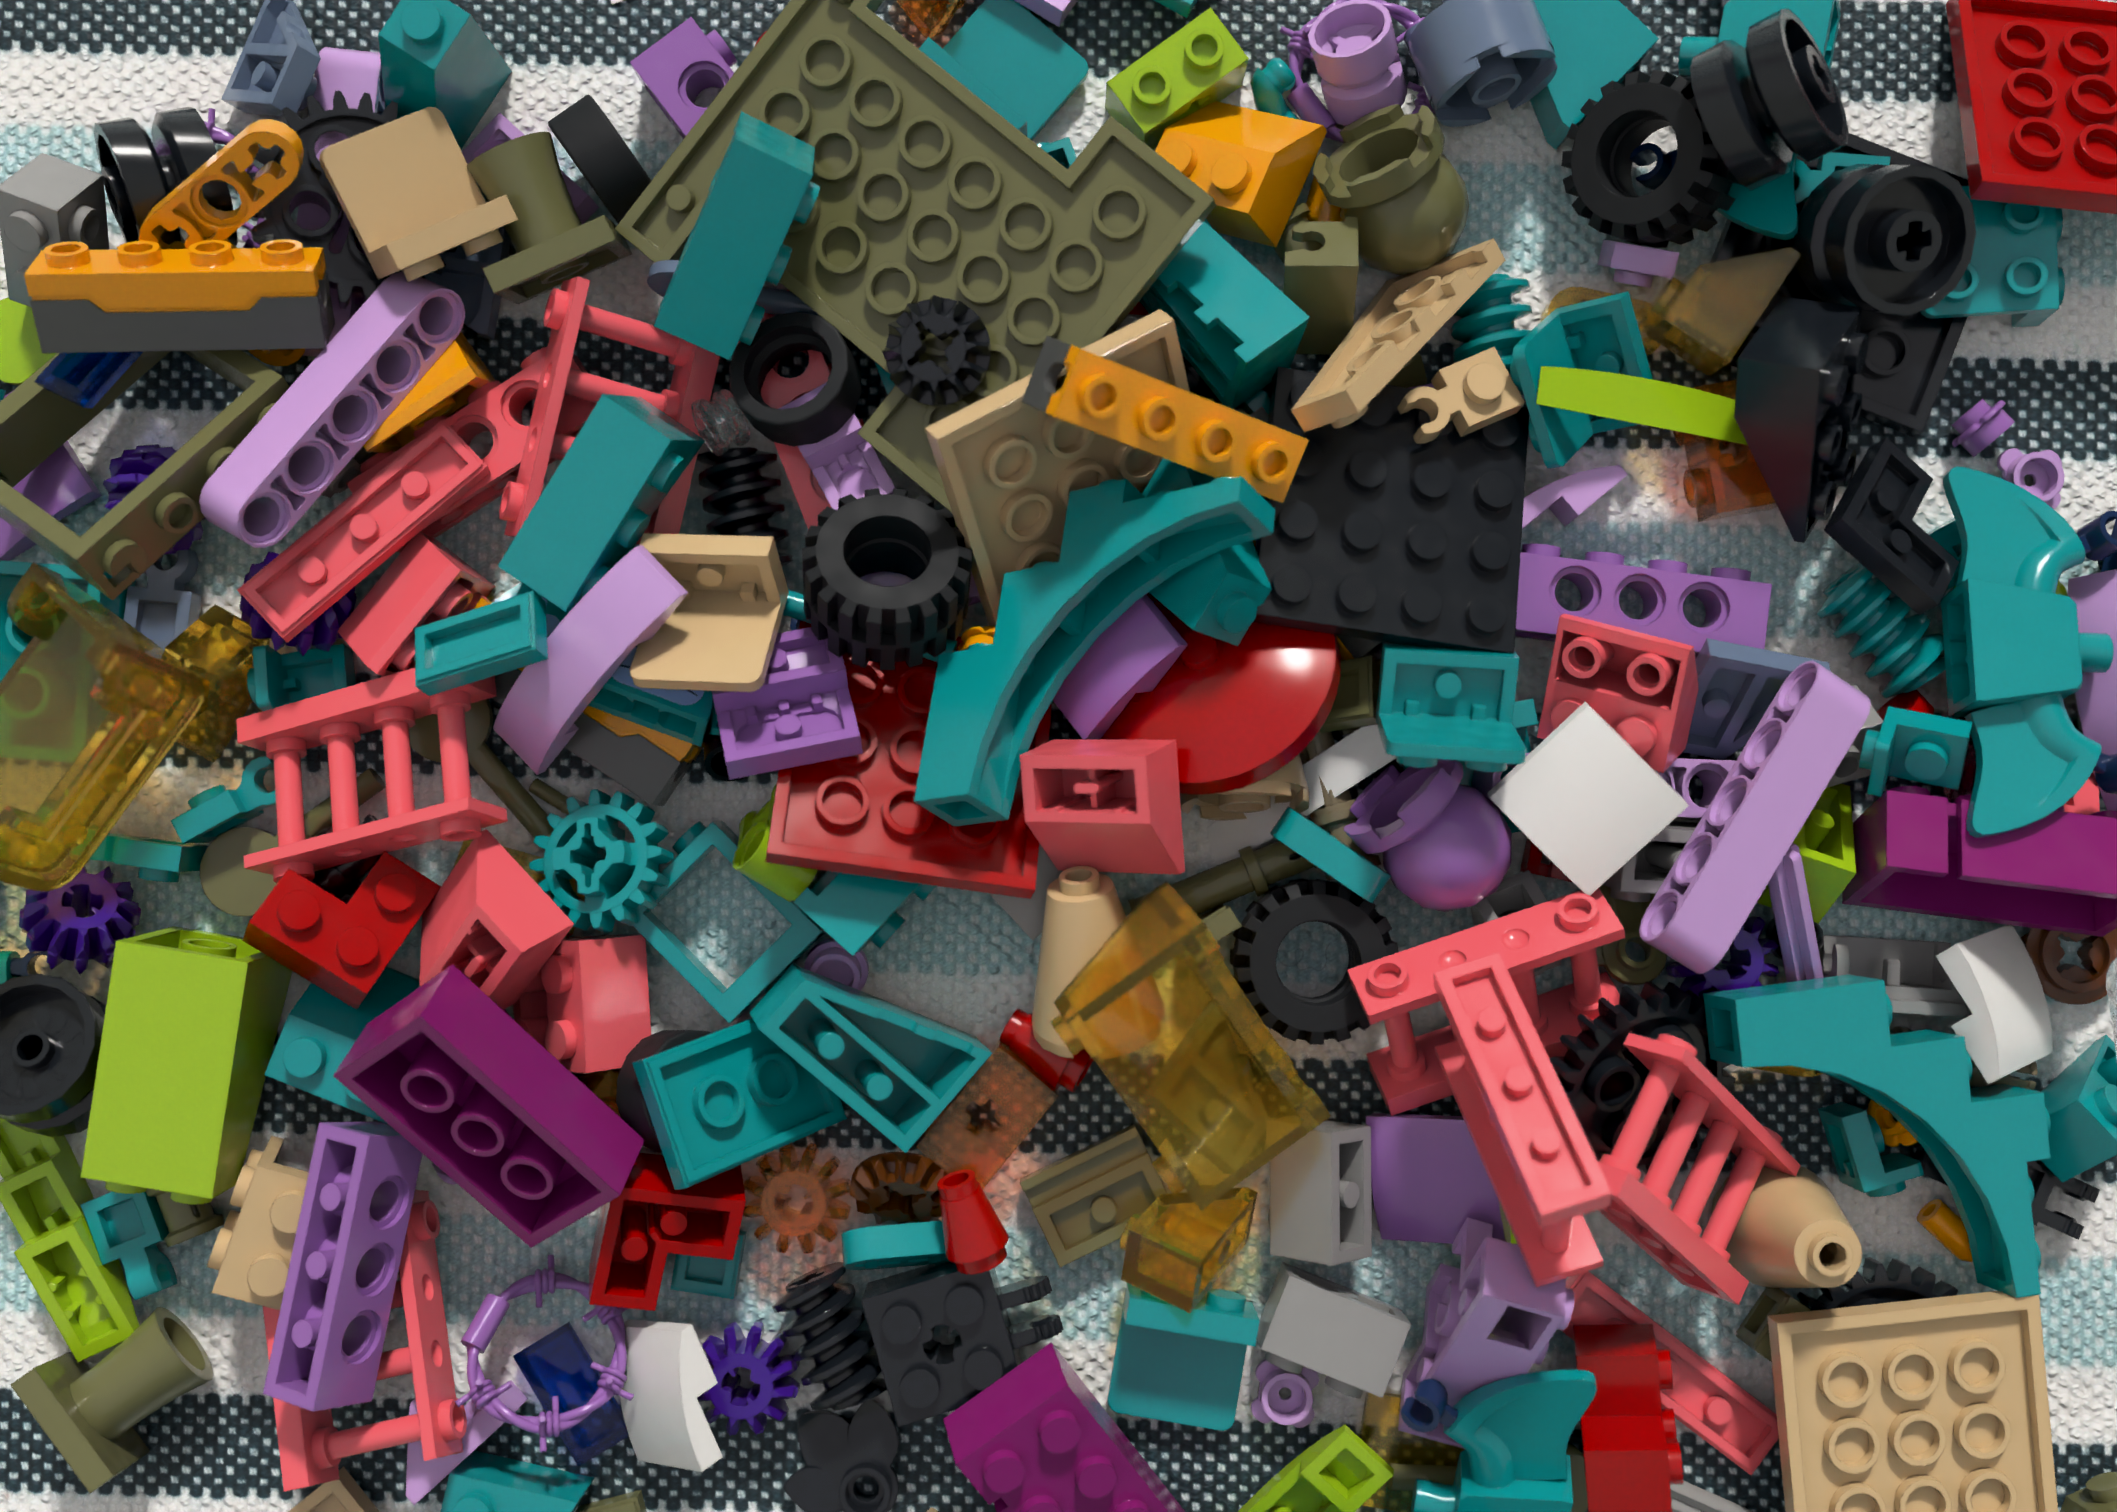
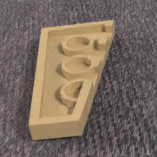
M1492 238L1447 256L1427 270L1400 275L1387 280L1291 409L1302 430L1307 432L1330 423L1333 428H1342L1359 419L1368 410L1367 404L1502 265L1505 258L1495 239Z

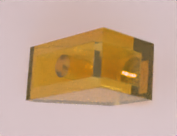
M1788 247L1702 264L1682 281L1673 276L1662 288L1650 307V310L1658 316L1646 335L1706 375L1711 376L1730 363L1801 254Z
M216 604L165 647L159 733L212 763L222 755L237 728L236 719L244 716L252 702L247 686V673L250 668H254L253 647L261 645L270 646V638H252L250 623L241 620V618Z
M1248 1187L1160 1194L1142 1215L1135 1213L1123 1230L1120 1239V1249L1125 1251L1121 1280L1191 1313L1248 1242L1258 1192Z

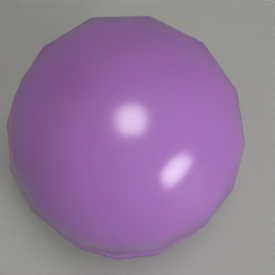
M1438 759V764L1434 767H1408L1402 773L1393 765H1390L1364 789L1352 804L1350 811L1357 818L1356 823L1353 822L1344 826V832L1362 851L1367 854L1383 852V867L1391 876V881L1399 891L1423 908L1442 912L1474 906L1497 891L1511 866L1512 832L1500 808L1492 800L1477 789L1460 784L1463 777V765L1458 760Z

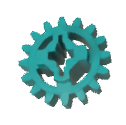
M598 789L591 790L588 805L571 796L566 799L569 814L565 818L553 813L546 817L550 826L554 829L550 837L544 835L535 836L533 842L545 849L544 858L530 862L529 869L545 875V879L539 882L538 885L574 923L573 927L587 931L592 925L593 929L611 933L614 928L615 918L621 923L633 926L637 923L634 910L637 905L640 904L652 910L657 906L654 897L649 893L653 885L659 887L669 885L670 879L658 873L659 864L674 860V853L658 847L657 844L669 834L668 829L656 822H651L655 815L653 809L640 802L635 804L634 798L622 792L616 791L610 797V795ZM618 821L626 825L632 833L635 842L628 843L625 841V830L618 827ZM569 879L577 881V893L584 895L585 901L574 892Z

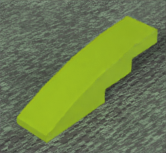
M0 1118V1174L3 1178L0 1181V1202L24 1241L14 1254L77 1362L83 1361L123 1342L140 1326L120 1262L116 1260L104 1265L101 1263L80 1205L93 1200L94 1197L86 1179L81 1178L82 1170L65 1135L49 1137L28 1132Z

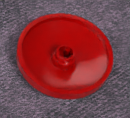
M1148 592V597L1188 645L1154 690L1135 693L1103 737L1098 740H1176L1180 793L1191 795L1221 793L1248 786L1275 773L1299 755L1314 739L1325 723L1337 695L1341 671L1340 649L1337 636L1253 622L1239 645L1236 646L1192 630Z

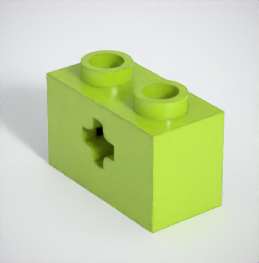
M1210 7L1106 82L1105 109L1110 116L1154 150L1166 127L1215 101H1222L1240 88L1243 84L1249 58Z

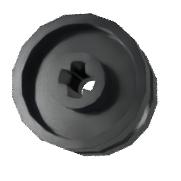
M1781 9L1750 26L1745 48L1733 40H1725L1692 58L1690 66L1692 90L1701 118L1725 165L1739 183L1749 190L1757 189L1789 173L1792 153L1810 162L1847 144L1849 133L1847 120L1835 81L1812 35L1800 18L1790 9Z
M185 107L156 112L151 130L152 141L145 129L135 119L130 117L95 123V144L105 190L126 243L139 241L140 228L152 208L217 153L208 129L195 108ZM212 180L203 184L202 192L204 198L212 207L221 211H233L227 182ZM177 227L172 231L164 229L160 238L170 246L174 242H181L180 233L184 240H186L188 234L182 228ZM237 230L227 238L235 247L238 243Z
M1856 164L1833 172L1812 190L1798 215V232L1793 240L1797 272L1810 293L1827 303L1862 307L1864 311L1897 315H1912L1934 307L1956 288L1971 262L1976 237L1972 203L1960 183L1936 167Z
M43 974L11 978L0 984L1 1119H5L10 1124L25 1131L49 1137L80 1133L88 1128L106 1004L93 996H89L65 979Z

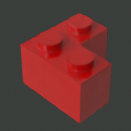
M384 851L346 904L288 868L248 922L242 941L357 1010L416 926L441 886Z
M639 1152L620 1196L601 1206L589 1263V1304L655 1311L667 1253L733 1260L746 1204L741 1165L688 1188L675 1190L664 1156Z
M1653 1324L1573 1325L1576 1369L1587 1370L1593 1373L1597 1385L1596 1395L1581 1417L1588 1511L1672 1512L1670 1485H1683V1469L1680 1444L1677 1442L1674 1409H1662L1660 1390H1673L1670 1350L1657 1349Z

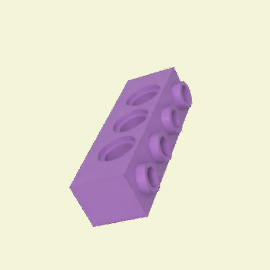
M690 17L633 59L630 64L644 88L684 139L708 108L695 105L698 94L710 87L722 89L734 74L730 67L736 64L737 60L715 29L705 35L694 19Z
M1534 543L1522 545L1515 637L1555 642L1559 617L1565 613L1694 646L1695 659L1707 638L1765 649L1772 584L1750 581L1751 572L1748 570L1723 567L1712 568L1711 576L1687 573L1688 564L1680 561L1649 560L1648 568L1624 565V556L1616 553L1586 552L1585 560L1560 557L1561 548L1557 546ZM1560 579L1570 580L1578 587L1581 601L1576 611L1566 610L1557 602L1555 588ZM1624 587L1636 590L1642 598L1643 611L1638 619L1628 617L1620 608L1619 595ZM1688 595L1697 597L1705 607L1706 616L1700 627L1690 624L1684 616L1683 603Z
M319 1122L263 1390L265 1395L312 1412L371 1402L373 1399L422 1153L390 1125L380 1122Z

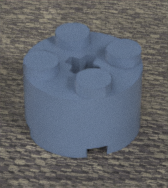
M1442 0V5L1433 10L1421 22L1408 29L1404 34L1405 44L1431 108L1435 111L1439 122L1445 126L1464 127L1488 121L1492 118L1487 108L1508 100L1511 110L1517 108L1543 90L1553 79L1558 68L1554 59L1557 57L1554 53L1553 44L1534 0Z

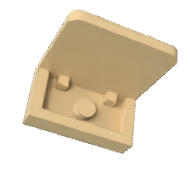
M435 107L424 108L326 147L320 153V165L378 280L402 270L407 281L410 282L445 267L439 255L442 252L462 245L468 257L503 242L498 228L518 220L507 195L487 203L485 202L475 179L467 168L468 164L444 114Z
M643 533L639 546L643 545L688 594L653 638L638 644L630 667L633 683L639 688L730 692H754L760 689L765 681L789 593L774 537Z
M271 1136L264 1152L252 1149L246 1165H243L229 1202L230 1205L241 1207V1211L230 1209L225 1224L220 1229L207 1267L219 1270L211 1293L280 1310L309 1172L277 1164L276 1162L284 1139Z

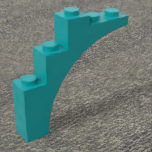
M1242 476L1235 478L1220 477L1208 484L1176 491L1162 490L1155 492L1149 497H1145L1127 479L1105 480L1096 486L1070 491L1059 562H1039L1032 568L1004 573L993 644L975 643L966 650L939 654L914 802L954 827L1008 820L1021 769L1019 755L1029 750L1038 725L1065 678L1096 639L1138 599L1178 571L1225 548L1272 535L1276 510Z
M1847 974L1703 993L1710 1059L1739 1067L1796 1066L1816 1070L1850 1084L1888 1110L1923 1146L1948 1185L1968 1234L1977 1283L2015 1298L2041 1294L2038 1271L2041 1265V1253L2035 1241L2031 1206L2034 1200V1187L2028 1175L2027 1162L2051 1158L2048 1137L2051 1130V1119L2045 1107L2044 1092L2008 1084L1970 1088L1969 1081L1972 1077V1062L1966 1050L1964 1036L1927 1029L1890 1034L1889 1026L1893 1018V1009L1885 991V981L1882 979Z

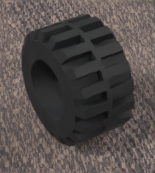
M1653 70L1651 76L1637 71L1626 74L1625 86L1612 80L1600 88L1603 99L1599 102L1588 99L1580 109L1586 117L1581 126L1571 124L1566 137L1574 140L1572 151H1563L1562 166L1570 168L1572 171V175L1563 179L1565 192L1578 197L1572 204L1574 210L1579 216L1590 219L1588 225L1599 232L1634 244H1644L1653 248H1667L1669 241L1680 245L1694 240L1693 228L1708 232L1718 223L1712 214L1718 208L1729 211L1736 200L1727 195L1732 183L1742 184L1739 183L1727 168L1708 134L1696 103L1692 82L1667 71ZM1672 126L1677 139V156L1673 169L1658 188L1646 195L1638 196L1632 184L1631 168L1633 162L1630 160V155L1653 132L1663 127Z
M879 488L865 490V497L856 499L852 494L838 499V510L826 507L818 515V526L809 527L805 536V548H802L804 610L806 619L811 620V631L818 641L828 639V650L839 658L845 653H849L852 655V664L866 668L869 661L880 662V670H895V662L906 661L909 668L923 664V654L929 653L933 657H937L946 650L947 639L956 640L962 631V620H966L968 612L972 550L965 547L964 536L958 527H955L954 516L947 508L936 511L933 499L922 494L917 499L909 498L908 490L893 488V494H880ZM889 571L906 575L913 579V581L899 586L887 587L870 584L860 578L874 572Z
M1320 879L1290 880L1288 884L1282 886L1276 885L1270 888L1269 892L1259 901H1253L1245 910L1247 914L1241 923L1242 926L1233 933L1235 943L1234 948L1230 949V964L1233 965L1234 976L1232 978L1236 990L1241 994L1245 1005L1269 1029L1275 1030L1282 1037L1295 1042L1296 1039L1305 1040L1309 1044L1324 1045V1040L1335 1039L1337 1042L1352 1038L1350 1035L1351 1031L1358 1027L1366 1030L1370 1023L1349 980L1347 970L1399 952L1397 942L1392 941L1388 931L1392 930V927L1387 918L1376 911L1374 903L1365 900L1339 883ZM1306 922H1321L1335 928L1344 937L1349 954L1348 967L1341 982L1330 992L1314 998L1302 997L1288 990L1280 980L1276 969L1277 952L1284 937L1292 929Z

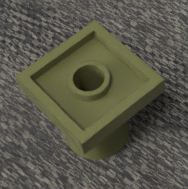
M537 132L509 140L480 154L467 165L468 170L488 201L507 195L518 220L503 226L514 246L516 254L482 268L494 294L516 304H521L561 286L563 281L576 276L582 277L632 255L626 239L615 230L616 225L605 215L587 223H581L562 176L551 133Z
M157 1307L126 1340L91 1369L84 1360L77 1362L72 1352H68L34 1367L10 1386L88 1492L92 1493L150 1452L134 1430V1425L177 1397L211 1381L214 1377V1372L205 1350L190 1329L171 1311L163 1307Z

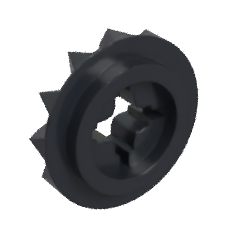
M933 295L930 299L907 304L905 311L895 322L888 324L889 336L886 348L882 353L887 363L890 379L911 399L932 406L952 404L971 394L985 377L991 357L989 334L980 317L963 302ZM926 329L940 340L947 339L948 337L954 338L952 339V344L945 349V354L948 358L946 363L951 370L949 374L932 360H927L923 363L919 362V356L927 350L923 340L926 337L922 330Z

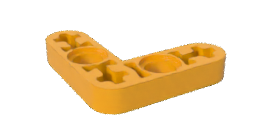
M273 119L258 120L248 125L152 208L140 228L138 240L156 242L160 244L161 249H188L190 245L206 240H222L231 243L227 238L291 185L297 177L304 158V148L301 139L288 125ZM275 144L282 148L284 151L280 161L282 167L277 162L270 161L257 171L252 180L245 169L253 163L260 148L259 145L265 149L271 148ZM212 180L229 183L239 193L241 206L233 211L215 209L204 198L202 192L203 184ZM180 227L187 232L188 236L184 244L177 241L169 246L160 238L164 229L172 231ZM260 349L248 351L266 364L287 366L298 361L304 354L305 349Z

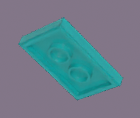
M752 1017L632 1063L675 1190L688 1188L847 1119L840 1098L763 1034Z

